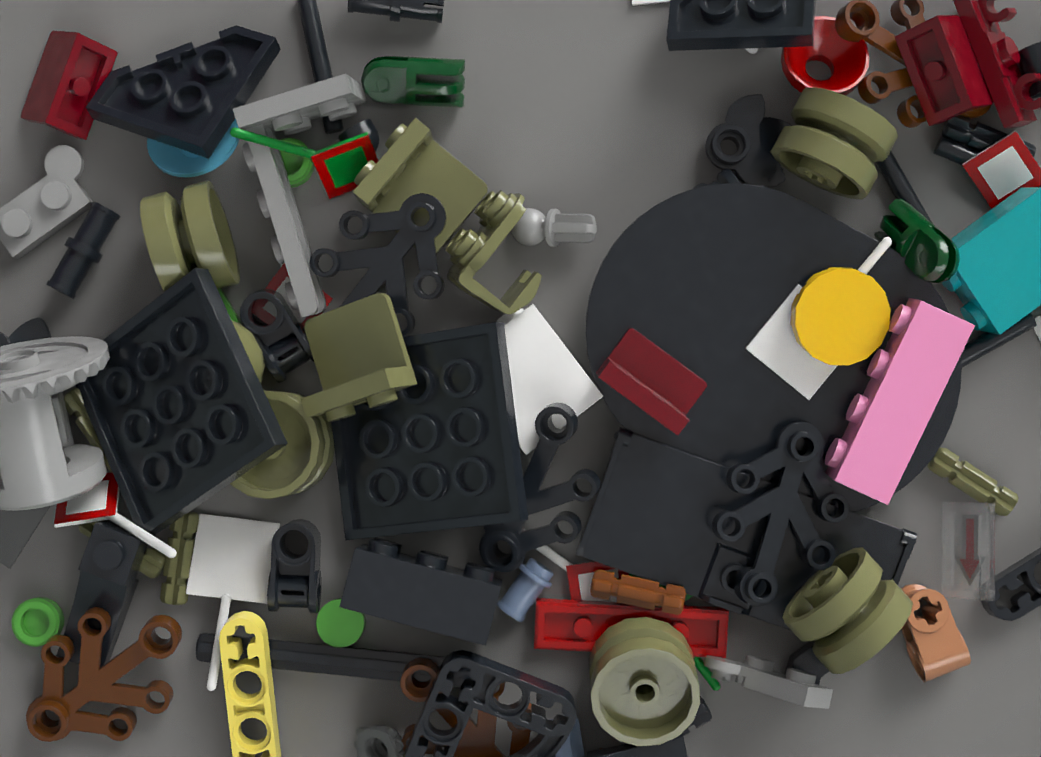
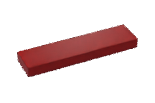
M537 598L534 649L591 652L595 641L608 627L628 618L650 617L667 622L681 632L693 651L694 657L710 655L726 658L729 610L721 607L684 605L682 613L675 615L661 612L662 607L656 605L655 610L618 602Z

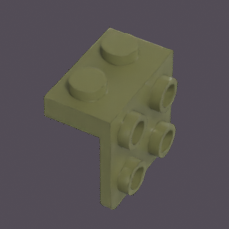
M415 117L408 127L402 123L392 132L385 143L388 151L377 164L371 160L360 170L354 180V183L358 186L353 193L357 200L373 214L399 211L403 202L415 194L425 193L436 197L443 204L447 215L444 230L435 238L437 255L485 198L488 188L482 179L435 142L431 130ZM425 208L418 209L414 214L415 224L417 226H424L428 223L430 218L429 212Z
M386 293L370 295L306 321L304 326L305 333L323 388L321 392L301 398L306 418L326 415L327 422L341 420L356 414L354 406L368 402L369 408L393 402L398 399L396 391L417 384L391 298Z

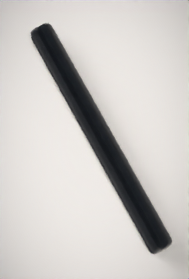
M202 633L199 635L196 643V659L200 662H211L215 634ZM232 635L233 638L237 637L242 641L243 653L239 660L248 658L247 646L252 637ZM268 639L271 668L279 670L400 682L403 669L411 660L426 658L433 661L440 668L442 661L445 659L444 656L354 647L338 648L324 644ZM461 666L458 672L450 671L454 674L453 687L461 688L465 679H471L469 677L470 668L466 666ZM417 670L413 673L414 678L419 682H426L431 678L429 673L424 670Z

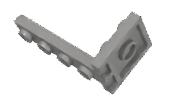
M345 73L233 108L238 128L276 139L275 131L283 130L285 135L299 133L312 127L310 120L328 116L330 121H335L355 115L357 113L355 106L367 103L362 84ZM248 141V143L242 145L243 154L250 171H257L262 189L257 190V199L262 214L265 218L271 217L276 236L271 237V245L278 263H285L290 282L285 283V290L290 306L293 310L299 309L301 318L320 314L326 308V300L319 277L310 267L312 254L280 150Z

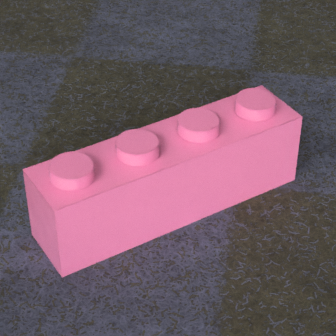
M909 298L906 306L903 304L898 306L890 320L889 331L892 332V335L885 349L877 350L868 366L867 375L871 379L863 395L858 393L849 405L846 420L850 422L842 439L835 438L827 451L825 464L828 465L825 473L830 478L886 505L889 504L975 325L917 299Z

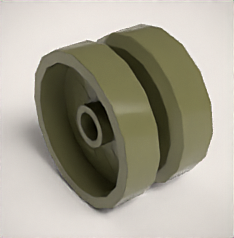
M818 87L804 88L790 113L796 125L785 126L781 130L770 152L774 159L784 168L814 186L839 196L863 200L869 194L878 176L872 162H883L888 157L898 138L896 128L876 111L848 96Z
M209 180L185 186L181 196V207L177 200L167 192L142 198L140 202V216L150 259L164 292L194 268L208 269L217 289L239 284V263L231 229L219 195Z
M264 390L288 444L230 483V485L247 496L273 499L305 492L323 479L333 462L335 449L332 424L327 422L326 415L306 418L301 403V398H304V395Z
M863 547L853 548L840 554L829 568L816 572L793 596L782 617L785 624L801 641L815 640L812 648L814 655L832 674H843L871 659L902 629L912 611L913 602L893 580H881L883 569Z
M650 617L628 618L608 627L595 641L588 660L592 712L600 726L618 741L635 746L661 745L680 736L694 721L700 705L699 681L695 670L693 651L684 635L669 623Z

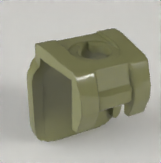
M500 190L497 193L493 191L488 193L476 208L474 213L480 217L479 223L482 225L479 230L474 232L472 229L466 231L462 228L446 246L445 251L451 255L449 260L453 263L447 273V279L461 291L491 309L510 315L528 305L535 297L542 275L535 271L531 274L528 270H523L500 300L472 278L487 262L526 211V208L522 206L525 200L522 194L509 193L506 195Z

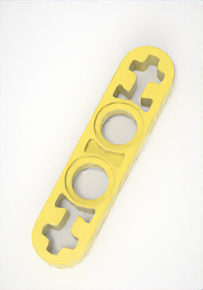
M249 611L237 612L228 618L219 636L232 757H255V754L263 752L261 757H281L267 628L259 615ZM239 625L245 627L246 633L255 635L247 646L248 658L241 660L239 658L243 653L242 641L240 638L232 637ZM244 671L257 674L262 683L261 690L253 694L244 693L237 687L236 675ZM248 718H257L265 724L267 735L259 740L249 739L242 732L241 722Z

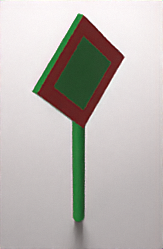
M236 127L230 130L232 137L312 159L329 199L355 190L358 185L354 183V180L360 170L371 160L376 164L379 161L368 132L316 151Z

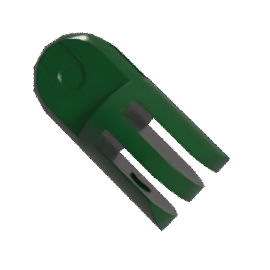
M403 56L376 57L364 67L361 83L364 92L373 101L383 104L462 108L464 107V95L461 92L465 88V79L461 74L465 71V60Z
M895 199L888 209L896 216H883L879 225L884 232H875V238L879 242L885 237L891 238L892 244L889 248L899 253L901 257L904 256L906 258L905 265L918 278L933 283L949 280L956 273L959 266L960 254L958 248L948 236L911 204L903 199Z

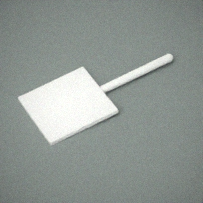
M883 238L859 267L858 271L867 274L892 244L891 238ZM798 284L745 349L810 400L838 365H829L813 358L795 339L790 322L792 303L796 294H799L802 286Z
M208 514L199 515L186 594L221 599L207 680V689L209 691H214L217 686L221 662L219 636L224 624L228 620L231 600L267 604L268 579L271 570V543L273 535L280 528V523Z

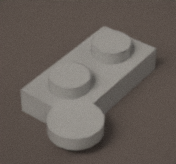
M58 145L52 148L44 160V168L47 175L0 208V240L13 258L19 260L92 207L93 201L84 188L76 181L84 170V160L81 154L73 147Z
M706 655L704 666L713 669L711 678L731 682V675L735 674L737 675L735 681L742 683L741 686L803 707L829 709L833 689L815 684L817 676L815 674L794 668H787L786 674L773 671L775 662L751 655H746L744 663Z

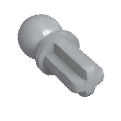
M526 208L525 213L511 232L515 240L525 246L537 245L546 237L547 244L550 247H557L560 242L590 243L594 241L597 225L595 217L591 214H561L558 209H550L545 217L537 209Z

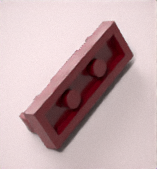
M953 0L1003 127H1023L1036 121L1037 118L1033 110L1041 109V97L1033 100L1029 95V88L1033 83L1041 80V73L1021 75L1017 65L1020 62L1018 48L1014 41L1001 31L998 22H1007L1014 18L1017 14L1016 9L1005 8L997 12L994 8L995 0Z

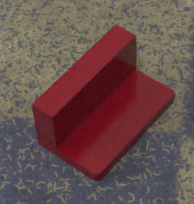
M937 15L894 36L929 126L938 125L969 110L984 108L993 103L958 15Z
M53 30L49 35L20 117L29 122L45 124L77 139L87 140L94 119L85 107L112 71L118 52L78 32Z
M629 328L596 372L598 378L677 436L690 421L686 414L707 388L706 381L634 328Z

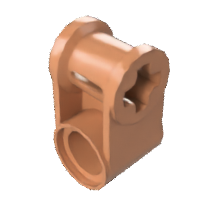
M909 584L902 587L901 589L913 602L911 614L901 631L906 641L909 658L920 679L923 682H927L969 665L971 658L967 645L956 626L944 595L918 584ZM919 599H923L928 603V605L921 608L922 617L914 615V611L920 608Z

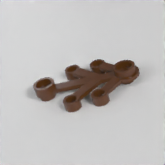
M852 0L838 11L835 28L841 38L851 42L864 40L905 66L894 37L895 35L879 26L878 10L870 1ZM896 0L891 5L890 12L893 20L900 26H906L907 30L925 22L922 0ZM903 4L909 7L911 15L906 13ZM907 68L888 73L874 71L861 80L858 85V93L866 103L876 104L888 97L890 93L913 87ZM871 81L878 86L879 94L873 91ZM913 95L899 104L897 116L904 126L914 128L927 121L917 95ZM992 104L984 108L969 110L960 115L968 118L980 117L989 111ZM910 105L917 110L918 118L911 113Z
M92 607L88 609L78 621V631L82 636L78 685L65 695L64 666L72 658L75 651L72 640L64 635H54L41 649V658L45 663L43 694L34 699L28 707L26 721L30 733L35 738L45 742L63 739L71 730L104 734L115 741H123L132 734L137 724L136 715L132 710L126 707H118L112 710L109 715L78 710L89 701L142 707L153 714L164 712L173 699V689L167 682L154 680L146 687L115 682L148 657L163 659L172 655L182 639V629L179 623L167 615H156L150 618L140 631L139 639L100 668L103 636L111 626V617L103 608ZM96 618L100 621L102 629H92L88 625L87 619ZM163 627L167 629L171 634V638H160L156 634L155 628ZM51 646L61 647L65 657L55 656L51 652ZM150 692H160L164 696L165 701L155 702L150 697ZM46 710L56 713L60 720H51L47 716ZM113 719L124 720L128 728H117L113 723Z
M426 658L413 659L407 663L403 669L400 681L403 694L412 701L425 702L439 670L438 666ZM417 670H424L429 673L431 678L426 682H419L414 678L413 673ZM505 682L499 684L493 692L497 701L504 691ZM529 703L525 712L531 713V703ZM446 708L436 709L451 727L455 726L457 717L454 712ZM478 710L477 724L470 717L453 756L506 757L495 745L497 717ZM507 721L508 727L512 731L510 756L529 744L530 732L532 730ZM416 724L408 726L403 733L404 752L409 742L408 738L412 735ZM428 740L425 754L433 755L436 744Z

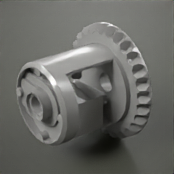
M67 336L36 339L0 346V510H29L59 504L89 492L98 486L105 477L107 470L102 450L92 445L74 444L63 396L64 390L75 386L79 382H85L87 377L95 376L99 370L104 369L110 358L108 345L105 341L93 337Z

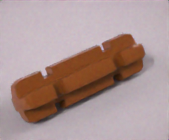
M600 569L596 570L593 575L590 592L591 596L595 598L610 600V596L617 597L616 602L651 610H655L656 605L662 607L661 612L679 615L683 611L686 589L682 586L667 584L666 588L659 587L660 582L624 574L621 575V579L615 578V572Z

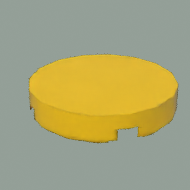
M831 267L815 273L805 282L807 284L802 287L800 293L796 294L791 307L790 322L795 339L810 356L829 365L849 366L867 359L881 346L889 330L891 309L885 291L873 277L856 269Z

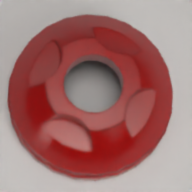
M816 16L813 46L782 47V70L789 83L799 92H802L804 88L818 87L846 96L859 85L869 67V51L864 40L859 42L844 40L836 31L835 17ZM810 61L825 63L831 71V77L822 81L813 79L806 71V64Z

